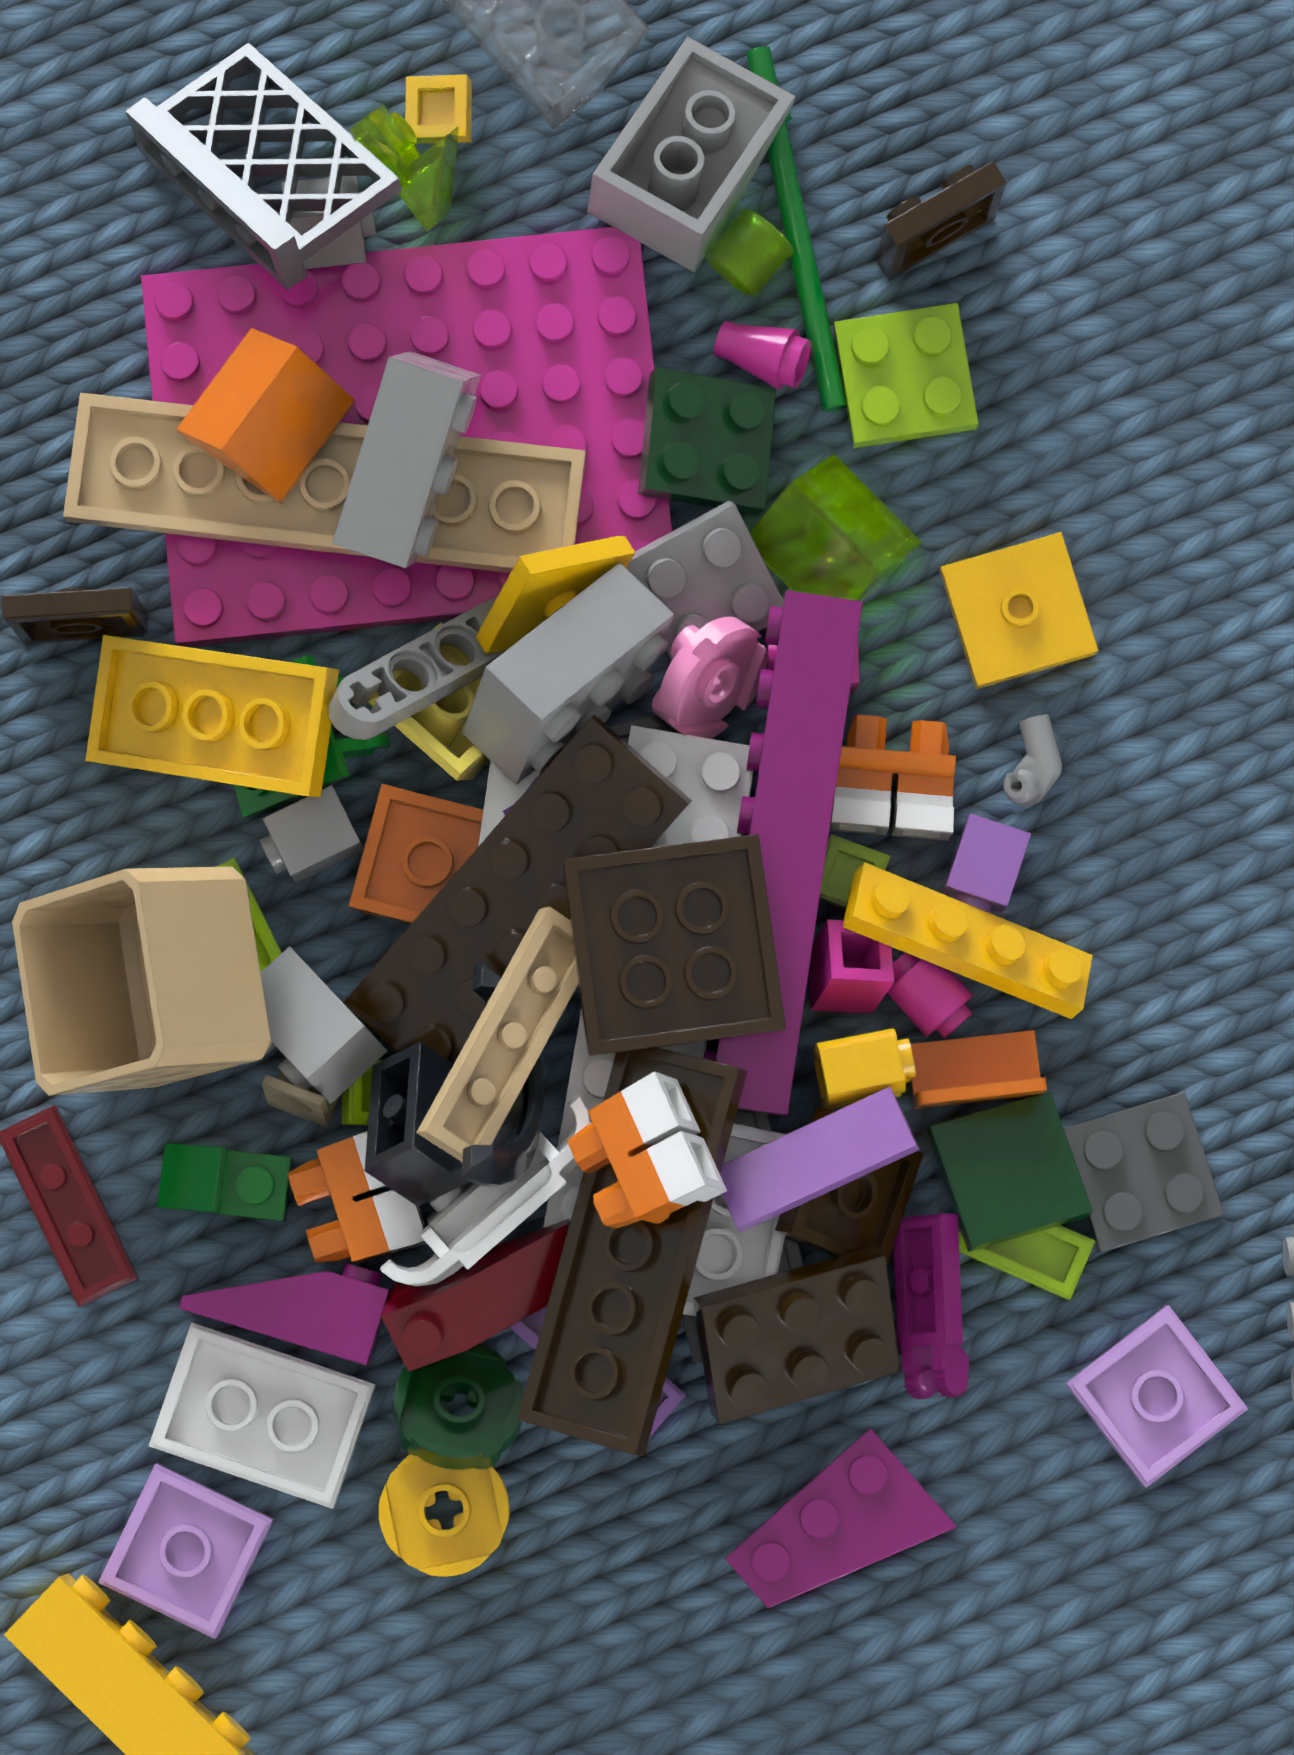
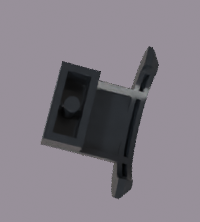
M478 962L474 964L473 991L487 1004L501 977ZM421 1041L374 1064L372 1069L364 1171L417 1207L469 1182H473L478 1186L498 1187L517 1180L529 1168L539 1143L544 1106L543 1067L540 1056L491 1145H470L464 1148L462 1162L416 1133L454 1064Z

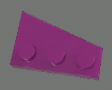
M869 1428L724 1558L766 1607L770 1608L952 1530L957 1526L873 1430Z

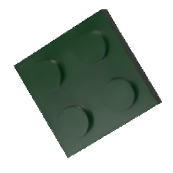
M656 367L649 374L638 495L716 508L730 500L736 505L740 513L759 515L766 509L776 389Z

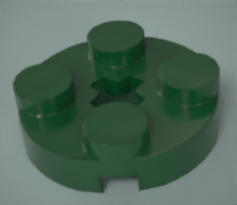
M477 1344L464 1352L409 1372L404 1366L395 1385L393 1400V1418L399 1431V1441L402 1447L409 1454L418 1456L432 1465L446 1469L464 1470L493 1467L500 1460L501 1454L513 1444L520 1431L522 1421L517 1420L524 1390L519 1378L516 1382L514 1375L506 1368V1360L496 1351L482 1344ZM455 1393H461L468 1396V1406L476 1409L472 1413L464 1414V1416H453L449 1414L448 1409L441 1406V1401L452 1402Z

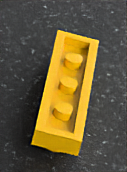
M864 862L854 873L843 928L1069 1019L1074 1018L1083 1010L1093 955Z

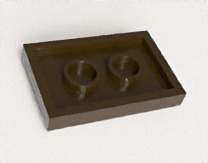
M876 1246L693 1297L710 1413L719 1424L900 1372L886 1258Z

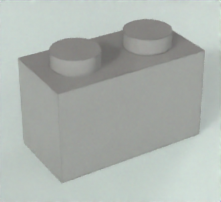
M290 946L261 972L272 1041L266 1054L276 1046L286 1057L277 1066L283 1074L297 1087L305 1090L314 1087L331 1104L378 1061L387 1050Z

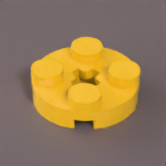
M410 1454L390 1474L379 1500L380 1527L389 1548L409 1566L431 1576H456L480 1566L500 1545L509 1523L510 1503L507 1488L499 1472L494 1467L464 1470L446 1469L432 1465L418 1456ZM447 1491L450 1500H461L463 1513L454 1516V1527L450 1529H442L439 1519L428 1520L426 1515V1507L436 1503V1492Z

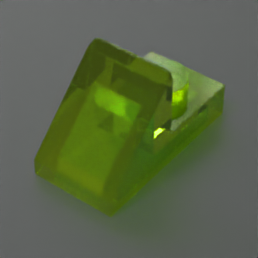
M384 105L378 107L349 129L358 142L399 178L402 191L398 193L426 231H429L450 213L459 127H456L422 155L414 146L417 138L407 121L396 112L390 114Z

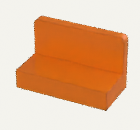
M1035 1030L910 1044L916 1071V1077H912L910 1082L913 1110L1031 1097L1047 1091L1046 1077H1040Z

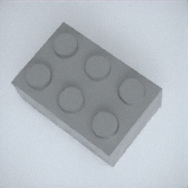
M619 562L485 667L462 734L514 784L517 785L535 770L542 774L590 717L596 715L605 723L611 715L610 709L621 700L631 704L649 688L654 680L650 670L669 645L664 638L674 613Z

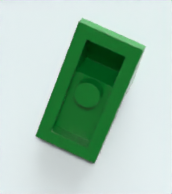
M165 1143L157 1207L285 1222L290 1189L287 1173L292 1171L293 1158L227 1150L217 1146Z

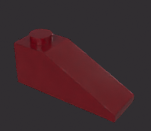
M570 1220L558 1222L494 1246L468 1270L462 1266L457 1272L437 1284L412 1286L400 1282L393 1284L381 1317L407 1371L409 1372L464 1352L548 1306Z

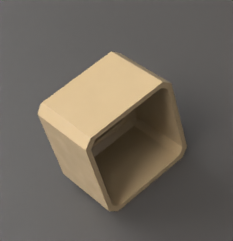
M232 866L123 869L19 903L12 926L36 1083L49 1096L155 1088L263 1059L272 1041L248 888L245 878Z

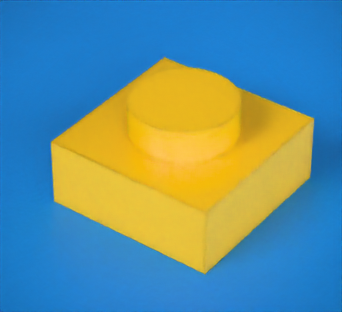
M463 74L406 77V140L410 144L471 142L472 80L469 76Z

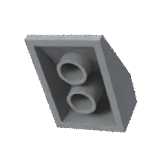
M687 37L594 171L587 213L695 272L728 223L793 106L795 96Z

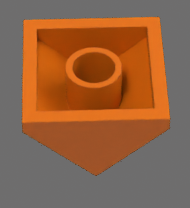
M251 328L176 430L196 446L282 504L356 402L350 394L297 346Z

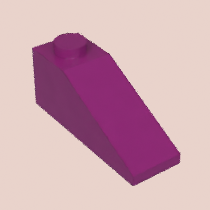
M345 1263L342 1275L323 1271L182 1296L179 1309L363 1365H371L384 1323L381 1314L391 1290L379 1287L383 1274Z

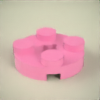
M735 617L718 618L707 623L701 629L694 625L684 628L672 643L671 655L673 660L665 673L661 688L653 698L652 711L671 728L684 736L691 735L711 739L722 733L730 725L721 719L735 705L745 711L758 692L761 669L767 668L768 662L767 648L757 641V637L762 636L755 629Z

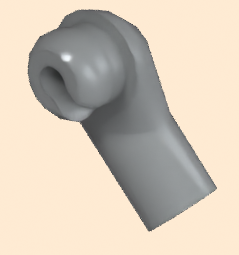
M1048 714L1030 717L1019 722L1027 754L1012 773H1008L1005 777L1003 789L1006 797L1011 802L1023 807L1032 806L1043 800L1062 772V761Z

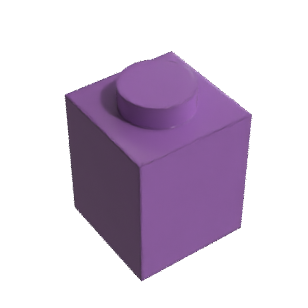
M970 813L964 823L941 894L953 897L988 913L992 910L1002 914L1008 906L1031 833Z

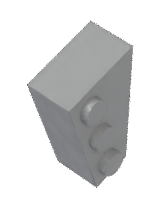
M411 351L388 358L332 544L403 568H407L415 563L418 554L425 557L429 555L439 525V520L432 518L439 495L446 496L451 487L458 463V458L453 457L461 433L465 434L471 423L477 402V396L474 395L482 376L481 374Z

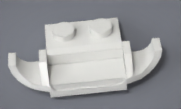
M576 1095L567 1103L573 1115L572 1129L567 1138L555 1148L540 1132L538 1147L531 1164L517 1180L498 1187L478 1186L473 1182H469L429 1201V1204L435 1211L426 1218L429 1225L420 1232V1235L435 1252L430 1259L419 1266L409 1268L399 1266L389 1259L380 1267V1270L393 1281L412 1286H424L439 1283L457 1272L462 1266L467 1270L567 1183L564 1177L577 1165L567 1141L586 1125L590 1124L588 1110L581 1098Z

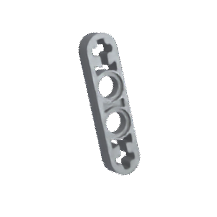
M496 598L477 605L345 677L340 682L328 706L329 718L334 727L343 735L353 739L365 740L372 738L481 678L485 667L507 651L485 654L476 639L478 631ZM447 644L460 648L467 655L469 664L460 666L448 662L442 656L439 646ZM407 670L414 673L422 682L423 690L409 691L402 688L395 681L393 671ZM376 691L379 695L371 711L366 707L356 710L350 704L352 701L356 706L362 705L372 700Z

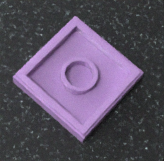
M1169 1305L1164 1306L1064 1383L1144 1488L1150 1486L1248 1410L1244 1402Z
M156 1463L98 1583L216 1639L222 1630L274 1518Z

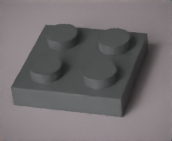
M1185 1092L1064 1128L1093 1210L1087 1219L1098 1253L1224 1215Z

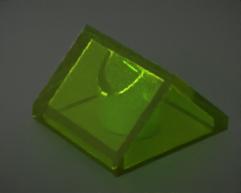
M835 454L792 481L750 531V535L764 563L792 591L863 601L922 543Z

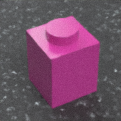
M827 920L812 945L808 972L811 1011L873 1014L894 983L892 947L843 928V920Z

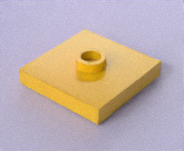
M1062 532L940 567V576L976 690L1094 656L1098 653V647Z
M615 536L521 555L476 636L485 654L508 650L619 562L627 568L636 552L626 536Z

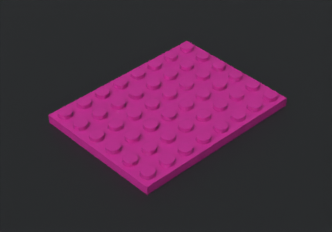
M615 227L366 252V263L305 269L307 277L289 290H286L259 263L141 276L153 401L194 406L249 330L253 328L297 346L355 399L356 403L341 423L368 425L388 358L411 351L482 375L474 395L477 396V402L467 432L465 434L461 433L460 436L586 451L575 544L625 535L634 551H637L672 532L669 500L638 495L649 374L654 370L641 243ZM165 533L175 644L183 647L453 619L487 600L497 598L510 573L419 562L403 568L367 556Z

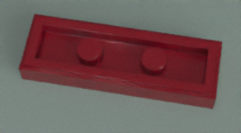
M53 1105L1 1130L0 1143L77 1306L83 1307L138 1280L139 1277L58 1106Z

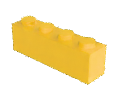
M69 1573L59 1576L4 1634L125 1755H254L245 1746L251 1740V1737L244 1728L225 1712H222L216 1718L198 1700L204 1694V1691L197 1682L178 1666H175L169 1672L151 1654L157 1648V1645L149 1635L131 1620H128L122 1626L105 1609L110 1602L108 1596L91 1579L83 1574L77 1580Z

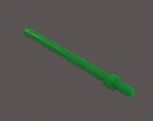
M757 47L747 51L746 56L749 70L778 86L770 47ZM789 111L767 154L806 336L808 340H811V359L823 412L828 413L845 409L847 402L786 124L792 119Z

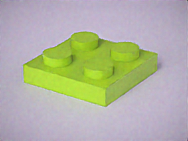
M958 303L834 322L833 331L847 402L846 409L853 449L977 429L979 423Z

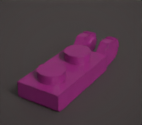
M942 1213L903 1217L893 1249L898 1348H901L904 1388L907 1389V1394H910L911 1398L916 1399L933 1397L932 1394L936 1393V1388L937 1392H940L941 1396H946V1398L963 1396V1392L967 1391L966 1387L969 1385L968 1379L970 1377L967 1374L969 1371V1357L960 1346L963 1344L958 1215Z

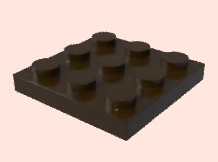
M759 834L563 859L562 865L588 1057L786 1030Z

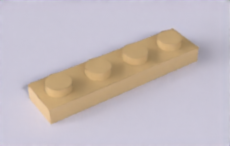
M550 906L538 910L416 1132L461 1162L464 1148L470 1145H491L579 984L570 920Z

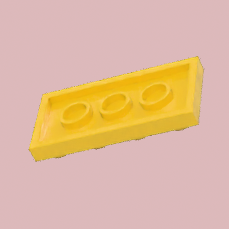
M103 635L85 761L321 798L332 724L329 718L328 706L337 689L339 669Z

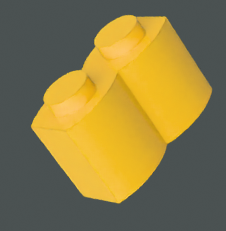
M894 1028L819 1042L813 1048V1061L823 1109L833 1110L847 1107L888 1087H891L896 1097H901L902 1092L906 1091V1083L911 1082L912 1077H916L909 1039L897 1040Z

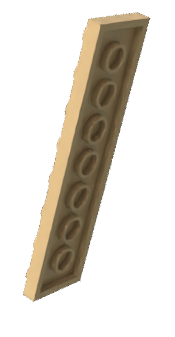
M80 393L63 512L66 522L367 556L334 545L332 542L368 425L340 423L283 503L280 504L177 432L176 429L190 412L193 405ZM460 436L453 457L458 458V463L451 487L446 496L439 495L432 518L439 520L434 543L429 555L425 557L418 554L416 562L511 573L521 555L575 545L586 451Z

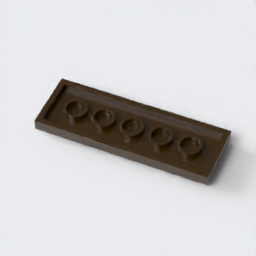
M596 715L590 717L343 1002L344 1005L397 1052L421 1041L454 1064L487 1005L473 991L474 964L480 962L502 977L539 909L550 906L570 920L562 865L563 859L651 848L692 800Z
M660 1047L616 1053L603 1101L654 1071L677 1079L701 1131L696 1136L704 1138L720 1174L748 1071ZM610 1163L593 1173H583L517 1420L629 1454L645 1456L714 1198L706 1202L697 1200L670 1213V1216L659 1224L640 1220L619 1228L605 1226L593 1203V1195L618 1182Z

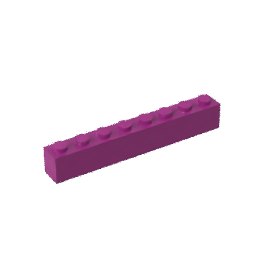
M786 590L783 607L770 606L765 644L777 646L774 671L761 669L755 707L768 709L764 734L751 733L746 770L758 772L755 797L742 796L737 834H759L786 1030L719 1039L717 1053L704 1051L703 1059L748 1071L738 1110L784 1117L788 1115L863 601Z

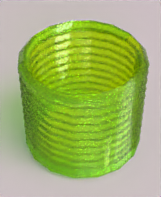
M744 208L741 210V214H737V218L733 219V223H730V227H726V231H722L723 236H719V240H715V244H711V248L705 252L706 260L725 280L743 294L754 298L758 297V292H761V288H765V284H769L772 275H776V271H780V267H783V262H787V258L793 255V247L766 219L751 209Z

